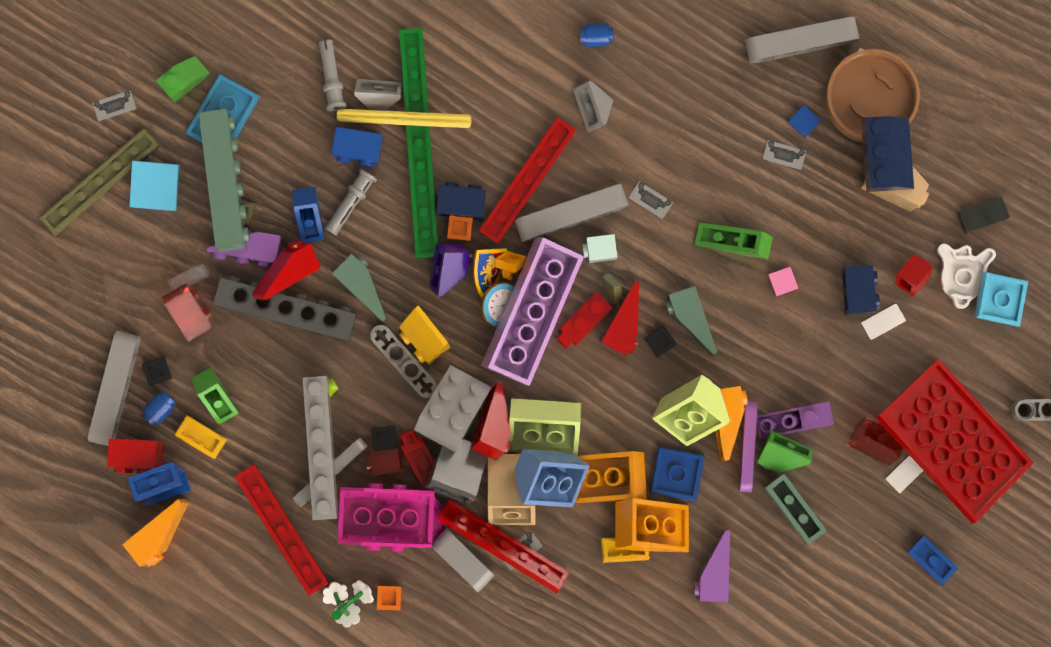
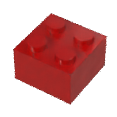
M109 439L107 467L114 468V472L132 473L133 469H137V473L140 474L162 466L164 442Z

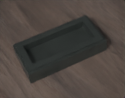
M1002 196L957 212L965 234L1010 218Z

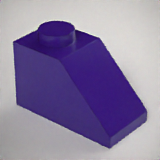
M436 244L429 288L437 296H443L467 275L468 266L471 264V255L462 244Z

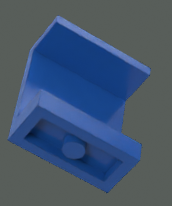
M173 461L127 478L135 501L138 502L144 499L147 507L192 491L184 468Z

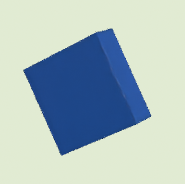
M803 105L790 119L788 124L802 137L806 138L821 120Z

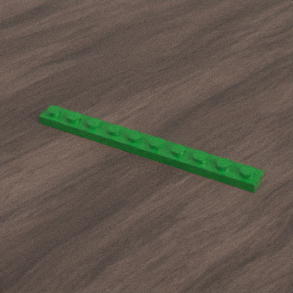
M423 29L399 30L405 112L429 113ZM406 125L415 258H434L435 246L438 244L430 126Z

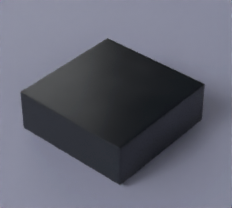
M664 325L644 339L657 358L677 345Z
M166 357L142 364L149 386L172 379Z
M395 425L372 428L374 452L398 449Z

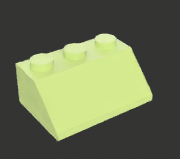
M703 375L662 397L652 417L655 422L686 446L724 427L730 421L720 388Z
M511 398L509 420L511 434L508 440L511 442L508 452H522L524 448L567 452L578 456L581 403Z

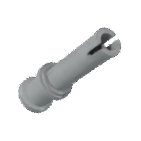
M323 40L318 42L325 78L323 92H326L328 102L326 110L337 111L338 109H345L347 105L343 101L342 89L344 87L338 79L333 40H326L327 50Z
M361 168L353 184L347 187L349 192L324 227L336 236L360 199L366 198V192L371 184L377 181L376 178Z

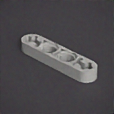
M384 325L374 327L370 334L372 342L421 397L431 398L437 388L435 380L389 328ZM378 330L387 332L385 337L389 342L392 338L395 340L385 351L382 347L386 346V344L382 340L376 341L375 339L377 338L376 332ZM393 347H400L403 350V356L398 360H394L390 356V350ZM415 364L418 367V374L415 377H408L406 375L405 368L407 365ZM422 373L426 375V377L422 378L427 384L431 382L433 384L431 387L432 393L430 394L428 392L424 394L421 392L423 386L419 382L416 386L413 384V381L418 380Z
M361 438L356 440L335 459L336 476L367 449L368 445ZM310 483L293 498L300 508L311 500Z

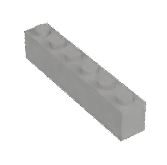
M304 377L303 391L312 519L339 518L329 377Z

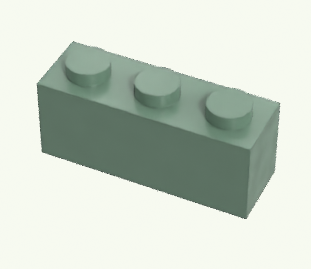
M780 474L763 487L764 491L804 544L809 545L827 531L785 474Z

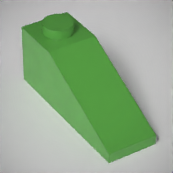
M699 222L694 245L768 260L773 237L763 231Z

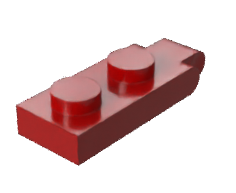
M596 291L559 329L562 334L556 340L565 349L572 343L576 346L613 307Z
M410 429L399 435L402 442L399 447L423 491H430L424 488L434 459L420 435L416 437L413 430Z

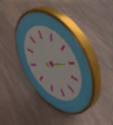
M506 282L495 283L484 293L481 300V314L485 322L490 326L497 328L514 285Z

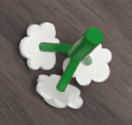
M361 580L352 584L355 596L342 603L341 601L348 598L345 584L340 585L338 582H332L329 588L323 589V602L337 605V608L332 612V618L338 624H343L346 628L360 621V608L354 605L356 600L361 599L364 604L373 602L370 587Z

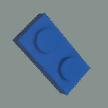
M923 535L906 552L940 585H943L958 569Z

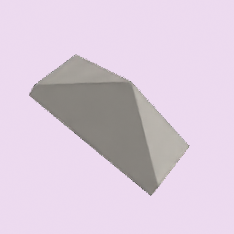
M357 79L354 96L370 110L385 111L401 99L403 82Z
M592 81L574 88L573 92L587 132L605 125L614 100Z

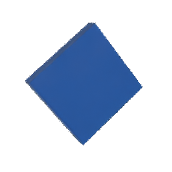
M658 447L650 493L697 501L705 455Z

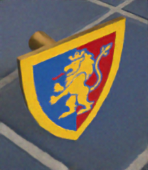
M507 248L475 250L474 255L470 254L471 264H473V282L481 300L486 290L493 284L498 283L503 269L495 267V258L507 252Z

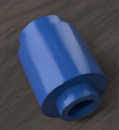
M608 23L586 24L585 27H580L581 45H587V47L609 46V41H614L613 27H609Z
M162 390L160 394H156L142 409L145 413L142 417L152 426L155 423L160 425L174 410L173 406L176 402Z

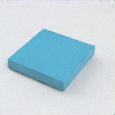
M133 160L130 207L177 211L180 164Z
M982 272L974 318L1020 327L1028 281Z

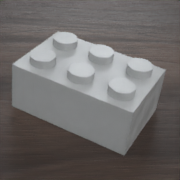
M450 365L422 411L414 430L456 452L492 387Z

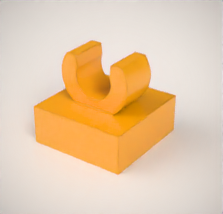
M507 251L495 258V267L503 269L502 278L512 280V275H519V271L522 269L527 256Z

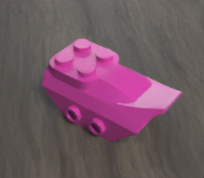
M370 483L369 488L340 487L337 544L366 546V550L380 551V546L390 547L389 551L404 552V547L432 548V542L444 531V524L439 522L437 518L445 505L435 498V491L406 490L407 485L392 484V489H383V484Z

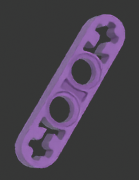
M747 401L748 404L744 406L739 492H752L757 420L756 401Z

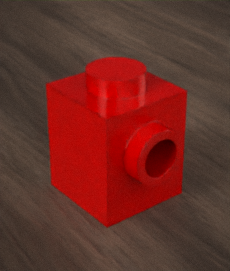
M913 254L897 273L894 284L914 297L929 280L933 267L924 258H919Z

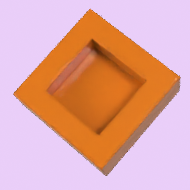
M450 215L447 239L470 242L473 218Z
M378 585L377 610H401L402 586Z

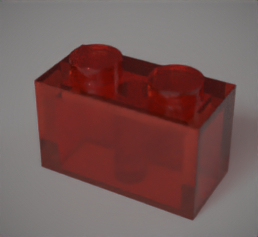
M185 283L163 296V301L189 342L213 328L211 324L213 316L207 306L203 308L199 303L201 297L195 287L190 289L189 285Z
M867 417L855 426L848 446L887 466L897 461L903 451L902 446L882 425Z
M399 448L370 452V457L366 458L368 472H372L373 476L404 472L401 450Z

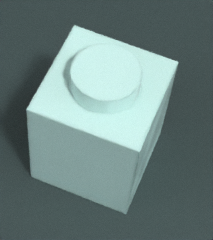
M615 234L588 237L586 239L587 244H582L584 258H588L589 263L617 260Z

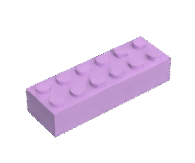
M535 237L483 359L482 367L530 386L584 256L545 238Z

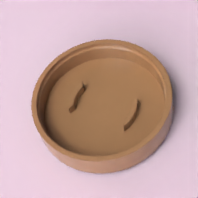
M879 49L862 50L846 57L831 74L825 89V106L833 125L846 137L863 143L861 122L866 117L893 116L907 118L910 124L917 113L920 103L918 80L910 66L899 56Z

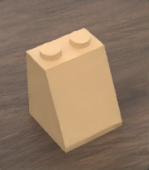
M913 167L914 189L870 193L912 212L914 209H919L921 205L925 204L929 196V192L926 191L929 184ZM866 179L864 180V182H863V184H862V186H861V189H863V190H865V191H866Z
M521 452L517 454H502L497 460L488 457V521L492 525H535V505L521 503L515 467Z

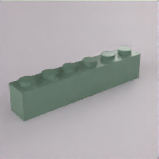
M227 109L200 112L199 120L215 248L219 253L247 249L246 241H250L248 227H244L243 219L247 218L246 207L241 205L240 196H244L242 182L238 183L237 174H241V166L239 160L235 159L238 143L237 139L232 136V130L235 129L234 116H230Z

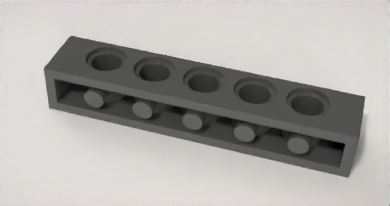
M229 275L227 279L220 278L213 305L216 307L346 342L351 341L357 315L352 313V308L341 305L339 309L330 307V302L317 299V303L310 302L307 296L296 293L294 297L285 295V290L270 297L267 307L260 308L258 305L259 299L252 296L259 283L250 281V284L246 285L240 283V278ZM240 290L247 292V298L243 302L236 300V294ZM284 302L292 304V310L288 314H282L280 311V307ZM307 308H313L315 312L314 317L310 320L303 318V311ZM329 314L337 316V322L333 326L325 324V318Z

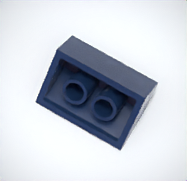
M893 116L866 117L861 122L866 192L914 189L909 119Z

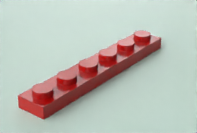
M556 118L480 228L479 232L497 245L500 243L572 139L576 129L560 118Z
M254 464L236 475L235 479L308 596L329 584V581L257 466Z
M451 499L448 500L437 518L439 522L556 594L569 574L565 569Z

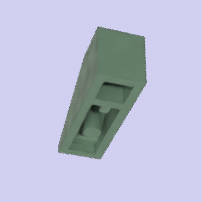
M350 254L332 273L333 276L385 323L387 318L371 273L366 268L369 264L360 255L354 257Z
M696 287L669 294L667 296L668 301H665L668 314H673L674 319L710 355L716 354L717 350Z

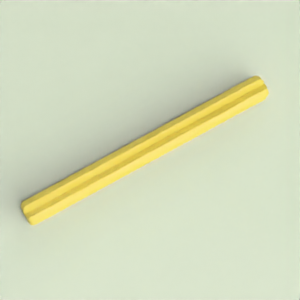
M358 109L337 110V120L340 122L469 128L471 126V116L465 114Z

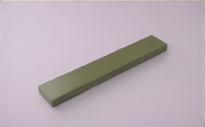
M144 127L39 217V219L54 236L58 235L132 171L133 160L144 161L160 147V144Z

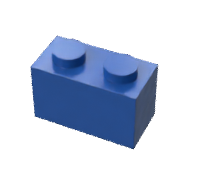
M336 127L331 154L333 158H337V162L350 164V161L359 162L360 166L372 168L373 164L379 165L384 138L382 134Z

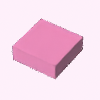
M791 267L768 274L776 297L798 289Z

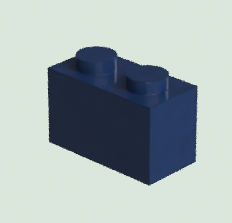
M445 182V186L439 185L437 216L450 217L451 215L483 220L486 190H482L480 185L471 184L468 185V188L459 187L458 183Z
M873 265L844 267L842 269L845 316L877 312V308L880 307L879 294H875L878 274L877 271H873Z

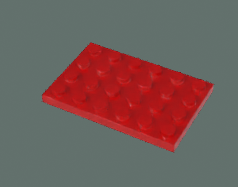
M939 358L876 417L882 426L972 524L977 522L1034 463Z

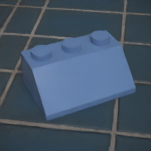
M523 448L515 467L521 503L573 507L590 465L573 453Z

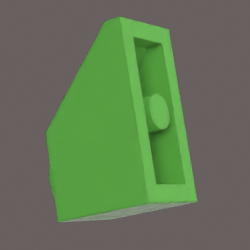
M194 56L174 65L158 78L156 82L176 103L208 77L210 73L198 58Z
M212 367L191 378L197 395L218 425L239 414Z
M771 430L759 453L757 463L767 470L780 473L809 465L812 461L814 449Z

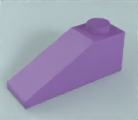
M723 530L699 575V582H694V596H698L699 601L728 602L730 531Z

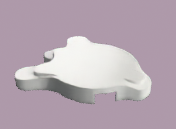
M940 244L937 247V254L942 262L940 272L941 287L952 299L956 308L964 309L971 300L978 296L982 272H987V267L995 258L996 253L993 249L987 248L977 256H973L971 247L968 245L955 250L948 244Z

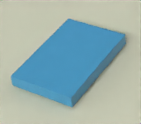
M219 74L185 134L202 143L199 113L227 109L229 115L234 116L235 129L232 130V136L237 139L260 96Z

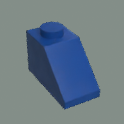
M316 187L293 190V208L301 242L325 240Z

